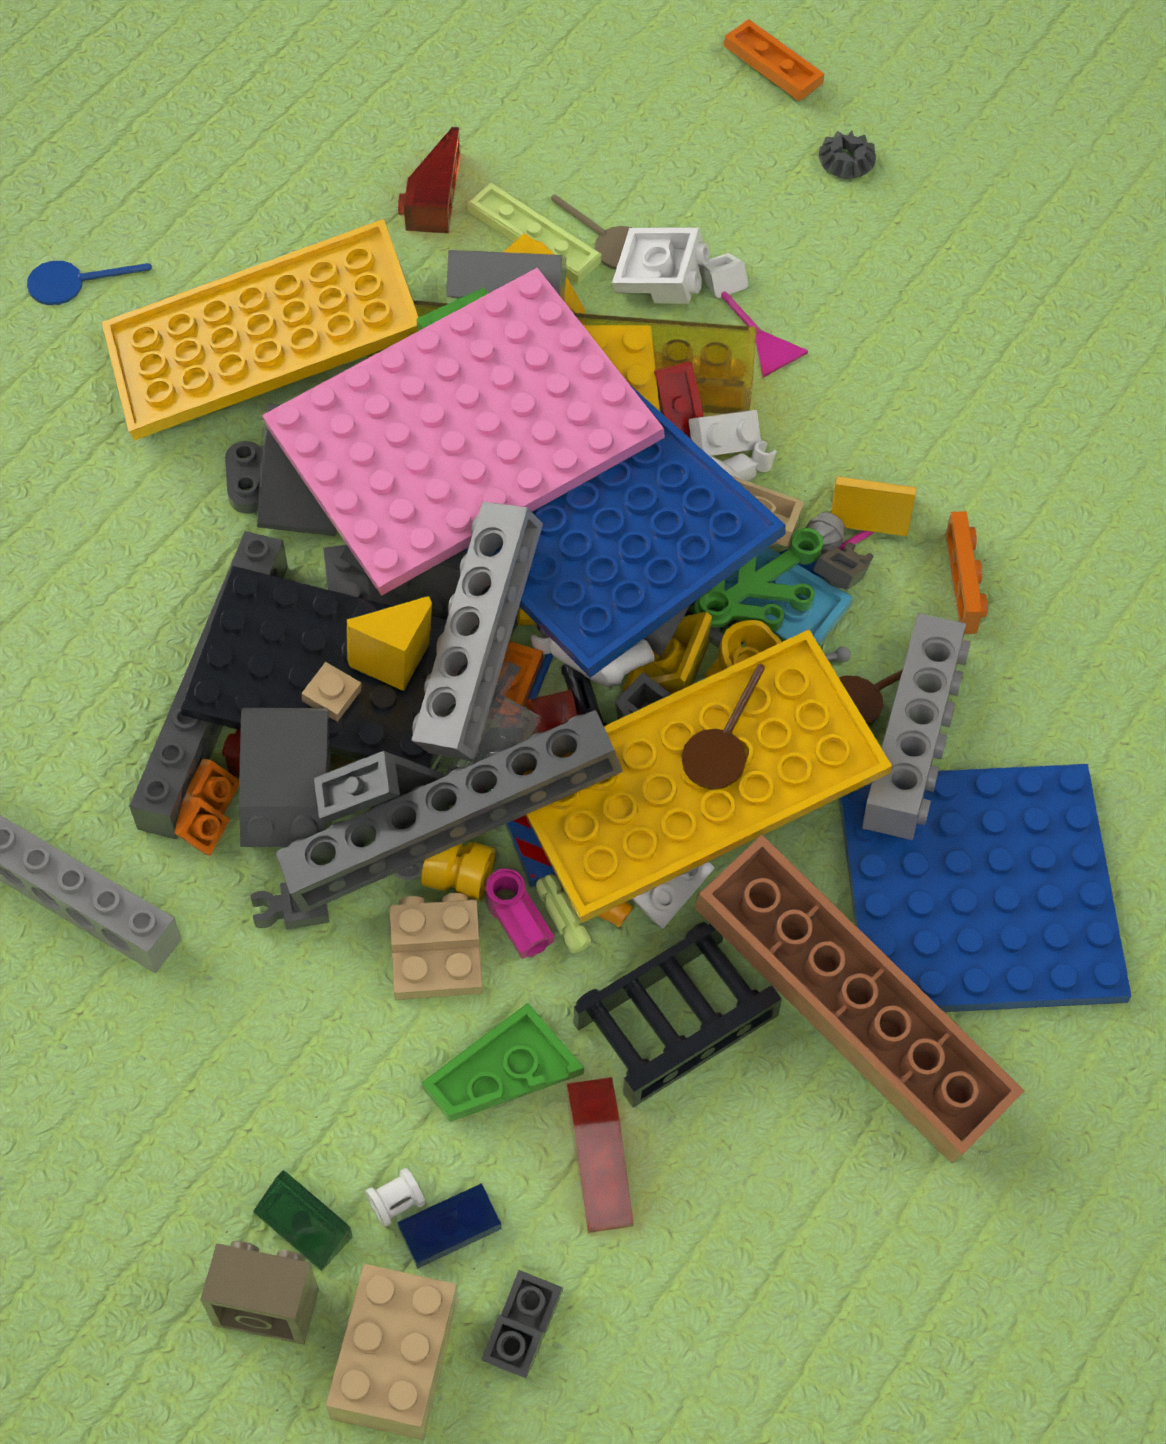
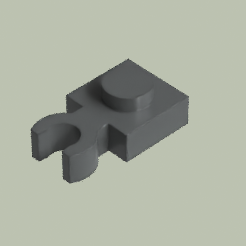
M847 543L843 551L834 547L821 555L813 571L823 576L829 585L848 590L863 580L873 555L871 553L859 555L854 552L856 545Z
M286 882L280 883L281 895L274 896L266 891H258L250 895L253 907H269L265 913L253 915V921L257 928L270 927L278 919L283 918L286 929L330 923L327 904L303 913L290 895Z

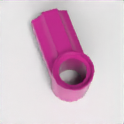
M505 868L492 873L486 885V905L489 913L498 919L521 959L526 957L532 958L543 952L554 942L555 938L525 890L523 877L518 872ZM506 889L513 891L516 896L509 900H502L497 898L495 894Z

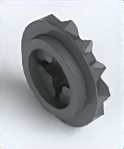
M852 130L848 135H843L837 131L834 137H825L823 145L820 146L819 160L823 168L832 175L841 178L861 177L867 174L875 164V144L867 142L866 135L854 136ZM842 149H847L849 153L854 152L853 159L846 152L842 153Z

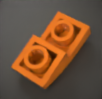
M202 759L183 799L176 823L175 835L203 854L210 856L230 821V818L225 816L224 813L239 787V779L214 761Z

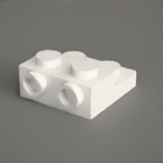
M629 228L612 281L615 293H651L654 303L689 304L692 293L700 292L701 274L699 269L701 265H707L709 262V246L707 243H704L699 228Z

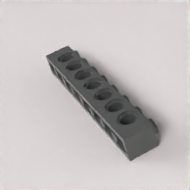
M247 531L244 532L129 805L137 830L178 839V836L175 835V828L187 789L202 759L210 760L223 728L222 725L182 716L181 706L232 566L284 578L288 565L283 540Z
M594 710L585 715L574 716L567 723L547 732L536 733L526 741L511 748L493 752L486 759L466 768L455 769L447 776L430 784L417 786L407 794L394 800L374 805L367 812L349 820L336 822L328 829L313 836L295 840L288 847L277 851L276 855L290 895L302 912L306 913L619 774L623 770L599 715ZM574 752L571 756L562 758L564 755ZM534 770L532 773L522 776L525 772ZM493 788L490 792L483 793L485 790ZM454 805L451 809L443 811L448 806ZM410 823H414V824H413L412 826H410L409 828L403 829L406 825H408V824H410ZM373 841L370 845L363 847L366 843ZM334 858L330 863L323 865L329 859Z

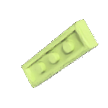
M489 183L467 203V210L470 214L511 241L515 242L525 233L534 240L541 241L547 245L554 255L567 257L566 276L577 284L601 263V253L493 183Z

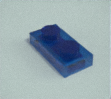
M482 1183L397 1222L399 1231L417 1269L502 1229L501 1222Z

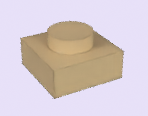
M325 662L302 692V701L313 708H328L329 717L338 722L360 693L361 682Z

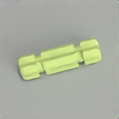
M549 874L536 882V891L542 902H545L547 905L545 908L560 935H564V942L569 951L573 954H578L591 946V937L585 926H581V921L567 894L561 890L563 887L557 876Z

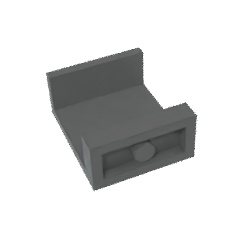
M386 751L379 752L314 778L319 819L332 822L379 803H387L407 794L417 786L430 784L445 777V775ZM410 823V824L406 825L403 829L409 828V827L412 826L414 823Z

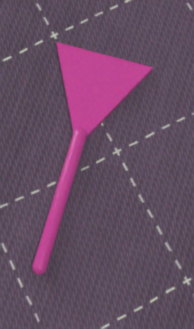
M726 291L721 293V298L754 333L763 378L808 354V350L760 330Z

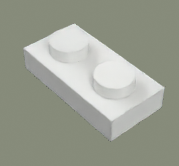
M757 410L689 419L691 440L709 456L753 450L755 444L761 441Z

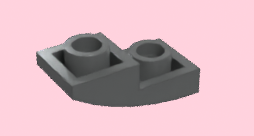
M518 1270L502 1314L498 1315L481 1360L527 1378L564 1288Z

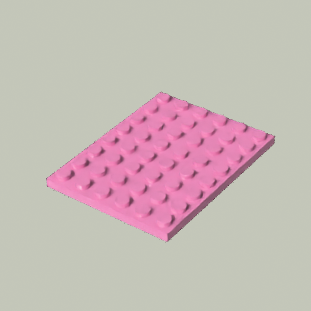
M538 268L262 415L266 427L381 596L468 548L472 538V523L479 514L482 501L528 507L533 512L665 438L662 425Z

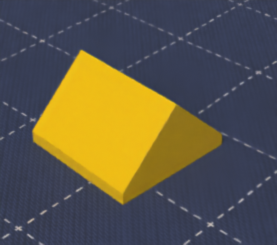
M837 476L834 484L831 514L840 518L845 528L908 536L917 487Z
M424 597L348 619L347 660L350 667L404 691L430 644L432 611L430 597Z
M702 612L683 617L661 658L653 651L654 661L631 671L622 690L625 691L642 672L671 694L692 685L709 646L712 616L708 612Z

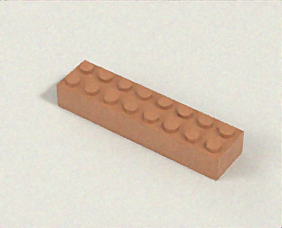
M763 835L757 838L699 893L694 908L951 1163L960 1158L1025 1091Z

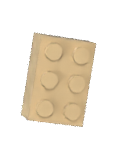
M363 1264L326 1402L330 1419L424 1440L459 1300L456 1284Z

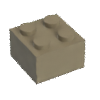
M232 1241L230 1246L216 1243L200 1300L213 1326L305 1345L319 1291L311 1263L306 1262V1258L303 1255L292 1251L279 1250L277 1255L259 1252L257 1246L243 1241Z

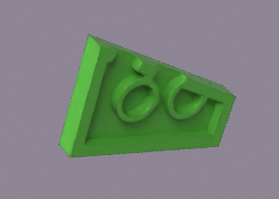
M527 1003L422 1082V1088L446 1118L452 1122L583 1075L584 1067Z

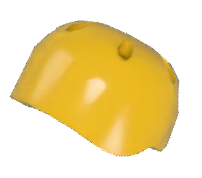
M745 620L738 622L726 630L720 642L718 658L721 669L724 670L781 643V640L761 621ZM741 642L745 643V647L741 646Z

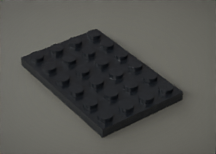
M232 566L181 706L182 716L241 730L242 708H313L302 701V692L324 663L327 662L361 682L360 693L339 721L336 722L329 717L330 753L361 760L386 751L431 768L435 754L428 753L411 741L413 736L412 726L414 718L420 713L425 696V681L432 672L437 656V641L444 632L447 620L431 616L430 644L403 691L351 668L347 660V620L393 606Z

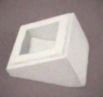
M730 253L709 259L707 265L700 266L699 272L716 298H721L723 291L732 294L748 287L745 263Z

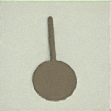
M552 195L551 200L599 234V237L596 239L595 250L602 254L601 262L612 269H617L629 228L632 227L616 226L604 230L560 197Z

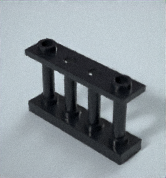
M702 922L697 924L686 934L685 939L604 989L588 991L578 999L576 1006H574L573 1024L579 1031L594 1022L628 1069L626 1077H624L623 1095L633 1108L779 1016L782 1002L781 996L772 985L761 992L757 989L751 990L718 946V944L723 942V936L710 923ZM702 954L738 1000L736 1003L737 1007L724 1015L713 1010L682 968V966ZM666 976L702 1023L700 1030L688 1038L685 1035H678L645 990ZM629 999L632 1000L665 1046L663 1049L664 1053L651 1061L647 1058H641L609 1013Z

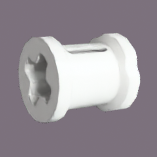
M407 1168L400 1171L399 1177L375 1190L370 1187L365 1190L367 1199L384 1228L391 1224V1218L414 1205L418 1208L425 1205L423 1194Z

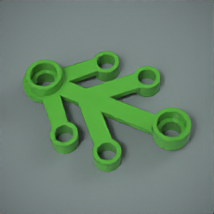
M811 528L797 530L792 535L789 550L755 571L756 557H754L739 568L738 583L725 591L724 579L695 601L694 613L708 612L712 616L711 627L725 626L732 619L743 621L758 620L765 623L772 632L779 630L783 625L785 615L784 610L779 605L771 603L760 607L740 604V602L747 597L789 602L791 607L797 611L809 610L813 605L815 591L810 585L799 583L793 586L770 582L799 563L808 565L818 560L823 548V537L818 531ZM796 595H805L808 599L801 600ZM715 608V609H718L719 611H718V612H715V611H711V610H709V609ZM767 615H774V616H776L778 619H777V620H769V619H767L765 616H767Z

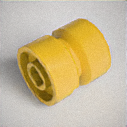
M470 842L467 846H463L461 843L425 859L421 874L422 886L444 892L454 887L456 893L465 894L469 899L482 901L486 893L487 880L493 871L496 849L495 847L476 842Z

